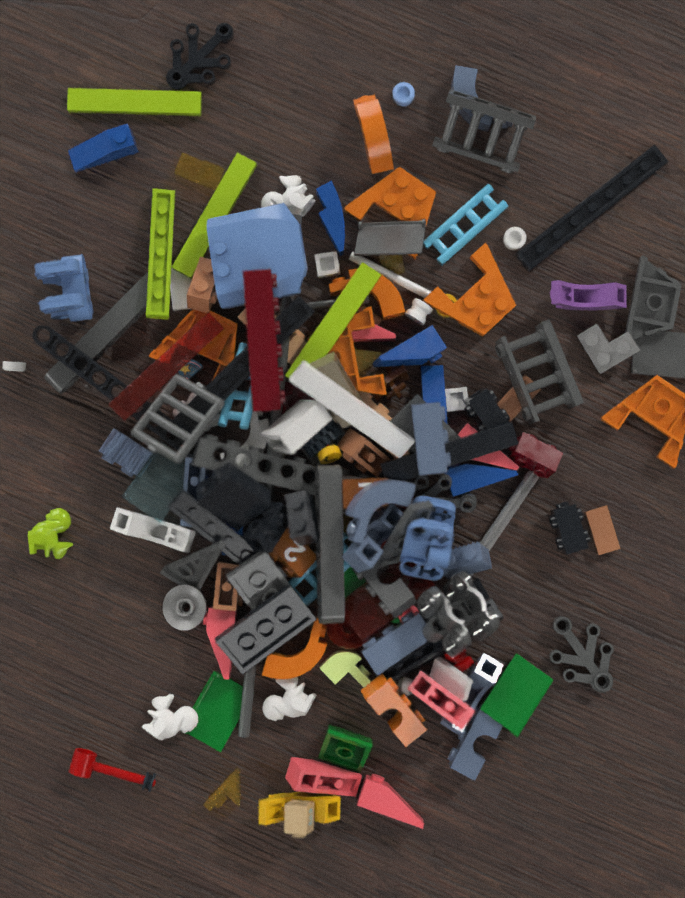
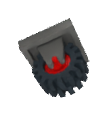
M332 419L302 445L300 449L314 466L315 462L320 463L317 456L318 452L327 446H337L346 433Z

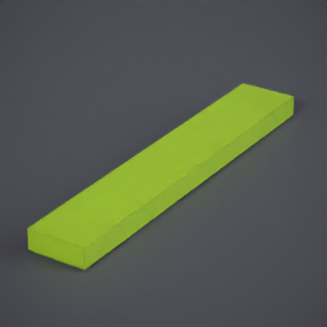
M68 88V112L201 116V92Z
M239 153L236 154L172 265L173 270L190 279L193 278L199 258H205L210 249L207 235V220L230 214L256 169V162Z
M152 190L146 318L169 320L175 190Z
M361 263L287 371L285 377L289 379L303 361L310 365V363L328 355L380 279V273L365 263Z

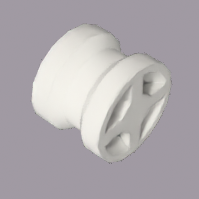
M414 298L412 307L407 309L405 315L416 323L424 325L426 316L431 314L433 309L425 302Z

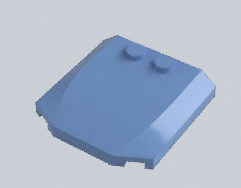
M285 203L207 220V235L216 295L222 309L245 305L244 270L272 269V274L276 273L277 288H273V297L283 298L301 293V284L308 270L301 225Z

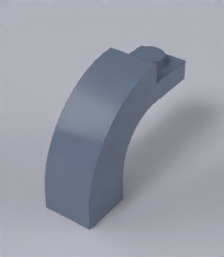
M455 65L452 90L478 97L475 90L477 69ZM463 108L459 114L470 124L473 115L471 113L472 110ZM489 115L481 117L478 129L488 132L491 124H494L493 117ZM506 121L502 128L512 127L513 123Z
M388 479L373 482L361 489L353 497L345 513L354 517L347 528L348 539L363 544L372 513L381 505L388 503L408 507L411 504L416 485Z
M483 653L466 673L473 680L468 699L463 702L472 709H475L484 693L494 685L503 665ZM444 717L440 724L459 736L465 729V727L463 730L459 729Z

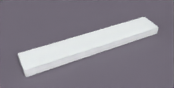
M303 361L289 378L291 383L397 457L401 458L414 444L413 437L307 362Z

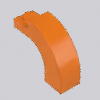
M366 95L354 99V108L361 126L367 160L372 174L394 169L387 129L378 99H376L375 95Z
M357 269L348 270L349 279L347 280L345 277L333 279V283L329 284L330 295L341 294ZM381 275L369 294L376 299L382 320L404 316L405 309L400 293L390 280Z
M315 616L317 620L314 621L310 639L305 648L292 655L272 652L266 658L262 676L274 679H291L311 670L325 652L327 642L320 641L319 637L324 638L327 625L320 624L318 617Z

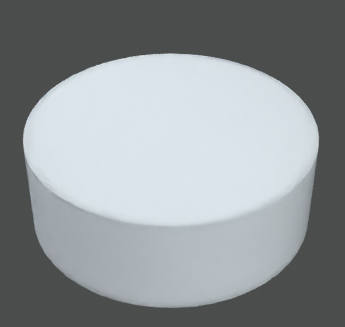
M519 227L509 228L503 236L504 245L510 250L522 248L526 242L524 230Z
M3 361L2 369L24 372L26 371V363Z

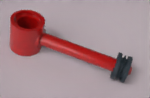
M75 748L68 771L70 774L82 778H90L93 771L141 784L142 790L146 788V790L149 789L148 792H151L152 787L156 784V774L152 776V773L149 775V772H147L146 776L96 762L97 753L83 748Z

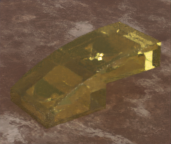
M182 152L174 175L216 190L225 169Z

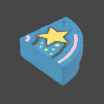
M182 359L172 364L178 373L188 380L203 368L199 362L192 359Z

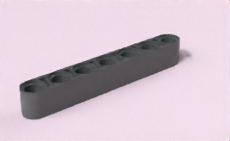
M148 272L75 344L77 348L97 361L146 312ZM83 357L78 358L75 364L76 368L80 371L86 369L87 360ZM60 361L44 376V379L59 394L66 392L80 378L79 375Z
M340 465L316 466L315 509L319 542H316L318 620L320 624L343 623L345 619L344 559L342 558L344 554L342 470Z

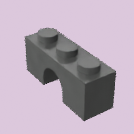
M375 563L371 569L359 573L352 569L359 580L364 578L368 583L365 587L374 598L377 595L381 600L379 606L386 615L391 613L395 619L417 603L414 595L401 579L390 585L380 582L381 575L390 568L389 565L379 567Z

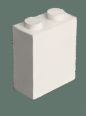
M299 400L264 430L261 435L274 452L293 454L333 418L328 413L329 408L319 401Z

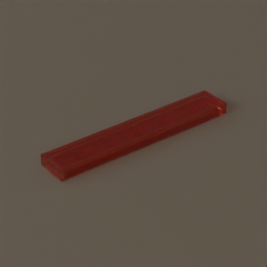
M208 312L108 405L125 422L224 330L223 326Z

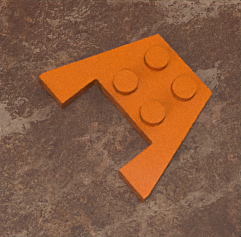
M398 167L344 208V211L358 221H362L371 206L376 204L399 221H421L426 219L427 225L436 191L403 168ZM407 254V255H409L410 257H412V258L415 260V259L417 258V255H418V254Z
M486 243L469 257L485 275L462 297L453 303L437 286L422 300L429 306L439 310V313L455 319L459 324L482 337L516 306Z
M367 307L354 315L328 354L335 352L357 392L387 395L383 374L359 377L352 332L375 328L372 307Z
M192 309L177 327L162 340V343L150 353L149 357L168 366L177 346L180 345L218 363L219 366L213 377L214 379L234 359L238 323L212 311L205 313Z
M656 375L604 414L600 420L615 430H619L630 412H632L668 437L656 458L671 468H676L685 434V393Z

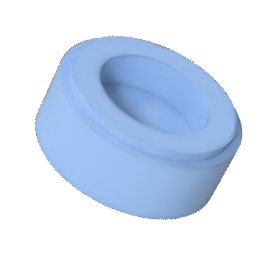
M406 82L398 83L393 89V101L399 106L410 105L414 100V88Z

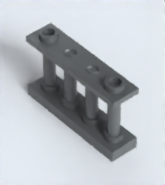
M450 89L446 102L450 103L451 110L442 138L435 136L432 146H435L436 150L443 153L451 151L498 166L501 171L506 173H513V171L518 173L520 163L514 160L524 131L528 128L533 129L536 116ZM466 108L472 110L471 113L473 115L464 143L461 145L450 140L459 112ZM489 115L493 117L494 124L483 152L472 148L481 117ZM508 121L514 123L516 129L505 159L493 155L502 125Z
M550 319L536 325V330L533 334L508 343L505 336L495 341V351L498 357L502 358L522 407L521 415L529 425L540 421L537 415L562 404L567 405L568 409L584 403ZM537 341L542 343L544 354L518 364L516 363L512 351ZM545 362L550 363L553 370L552 375L525 385L520 372ZM554 383L559 385L562 392L560 396L535 406L533 405L529 393Z

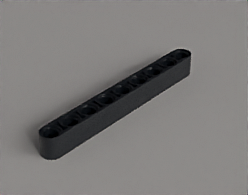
M39 325L33 330L32 337L36 344L138 421L151 405L149 401L51 327ZM47 329L50 333V338L46 342H41L39 340V333L41 330ZM65 343L68 346L69 352L66 356L58 354L57 348L60 344ZM81 357L87 360V367L82 371L78 370L75 365L77 359ZM99 371L106 375V381L101 385L94 381V375ZM117 385L122 386L125 391L124 396L119 399L115 398L112 394L113 388ZM135 399L143 403V409L140 412H134L130 407L131 402ZM158 410V411L156 412L157 414H159L160 416L164 417L165 419H167V420H169V421L172 420L170 417H168V416H167L166 414H164L162 411ZM148 423L146 426L177 450L185 442L180 438L175 440L169 439L167 437V430L159 425L153 426ZM188 453L186 457L192 458L193 453Z

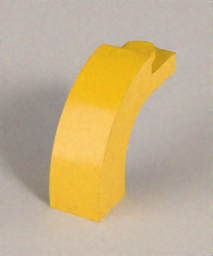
M288 792L269 795V798L259 800V824L261 825L284 821L285 804L291 800L314 801L315 822L325 824L340 820V796Z

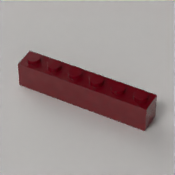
M272 269L244 270L243 282L253 412L281 410V404H285V390H280L279 381H284L283 367H278V358H282V346L277 344L276 335L281 334L280 320L275 321V311H279L278 297H273V288H277L276 273L272 274Z

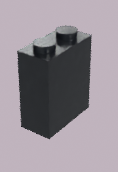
M227 462L223 467L217 468L213 475L207 480L201 481L196 489V503L238 531L270 507V490L230 462Z

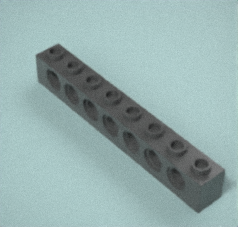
M206 434L204 438H199L196 442L191 465L216 470L230 462L256 481L297 491H307L315 495L316 466L326 465L315 462L314 466L306 464V459L293 457V460L284 459L285 454L271 451V455L262 453V448L250 445L249 449L240 448L241 443L227 440L226 444L217 442L218 437ZM217 448H221L224 451V457L220 461H216L213 457V453ZM242 453L246 456V463L239 467L236 463V457ZM262 459L268 462V469L264 472H261L258 468V464ZM284 465H288L290 468V474L287 477H283L280 473ZM341 468L342 479L371 478L370 475L358 473L357 477L349 475V470ZM306 470H309L312 478L309 482L305 483L302 475Z

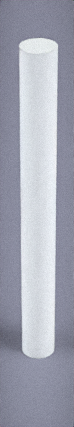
M354 252L349 257V260L358 265H361L363 262L388 280L424 298L432 292L363 256H354Z

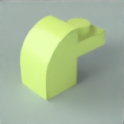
M344 649L332 653L319 667L335 685L348 672L363 687L371 682V679L368 677L371 673L362 664L360 666L357 665L362 659L361 655L352 650Z

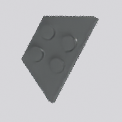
M640 256L625 329V333L629 331L633 339L673 329L682 286L674 278L668 277L667 273L660 267L657 268L650 263L645 256Z

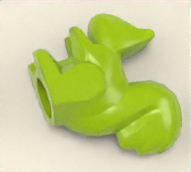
M56 508L46 514V521L39 522L31 531H28L30 555L36 554L37 550H44L45 557L47 558L52 551L56 559H61L65 556L67 550L73 546L71 542H59L58 533L69 529L71 517L66 510Z

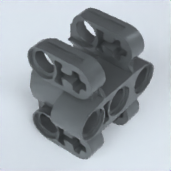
M465 571L455 574L447 581L443 587L445 596L438 588L433 586L424 591L417 600V608L420 614L425 618L430 617V620L423 627L424 637L430 642H437L443 639V647L450 657L459 655L472 644L470 635L465 627L470 630L475 640L481 642L490 637L500 626L497 615L492 610H486V602L477 589L473 588L472 579ZM432 625L436 626L439 631H436Z

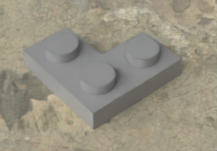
M598 324L577 335L600 374L640 351L629 331L611 342H608Z

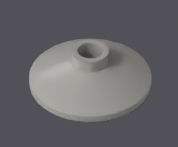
M176 586L164 598V617L175 629L191 630L200 625L206 615L207 604L205 597L194 586ZM186 603L190 604L189 611H186L184 608Z

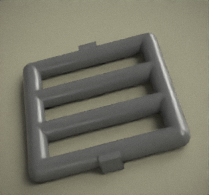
M174 374L132 428L131 435L146 444L147 448L153 453L158 454L159 452L174 463L179 464L223 408L225 402L223 399L207 391L203 384L199 382L195 384L180 374ZM178 384L213 404L206 415L201 414L170 395ZM164 402L199 423L191 434L156 413ZM150 420L185 441L177 453L143 432V429Z

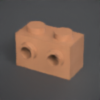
M200 257L187 292V308L209 313L212 304H216L217 301L211 259Z
M349 428L337 444L339 449L343 451L342 457L351 464L355 461L354 467L364 474L369 471L377 478L382 472L380 463L391 460L371 442L351 428Z
M219 562L217 564L213 609L237 611L238 606L243 605V598L226 577V574L239 566V564Z

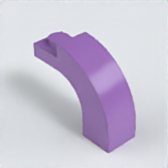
M560 280L551 281V304L556 305V308L567 310L627 308L626 285L616 282L579 285Z

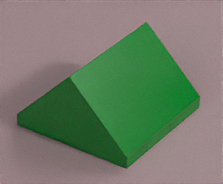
M329 724L318 758L361 773L373 745L372 738Z

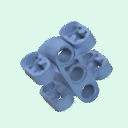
M83 254L62 257L61 260L34 265V274L37 280L42 279L43 284L62 286L63 295L46 297L40 301L38 305L41 312L51 314V319L69 318L71 322L92 319L93 306L90 297L89 276Z
M418 496L413 500L412 504L429 500L434 506L435 512L431 513L430 520L422 518L414 520L407 527L400 556V570L408 576L427 580H439L443 576L444 568H448L450 561L456 507L447 500ZM421 527L425 529V532L417 533L413 529ZM409 561L414 562L416 566L408 567L405 563Z

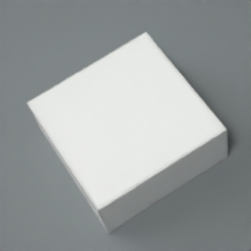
M337 251L315 254L318 278L340 275Z
M467 387L445 389L447 412L465 410L464 407L466 405L463 400L468 398Z

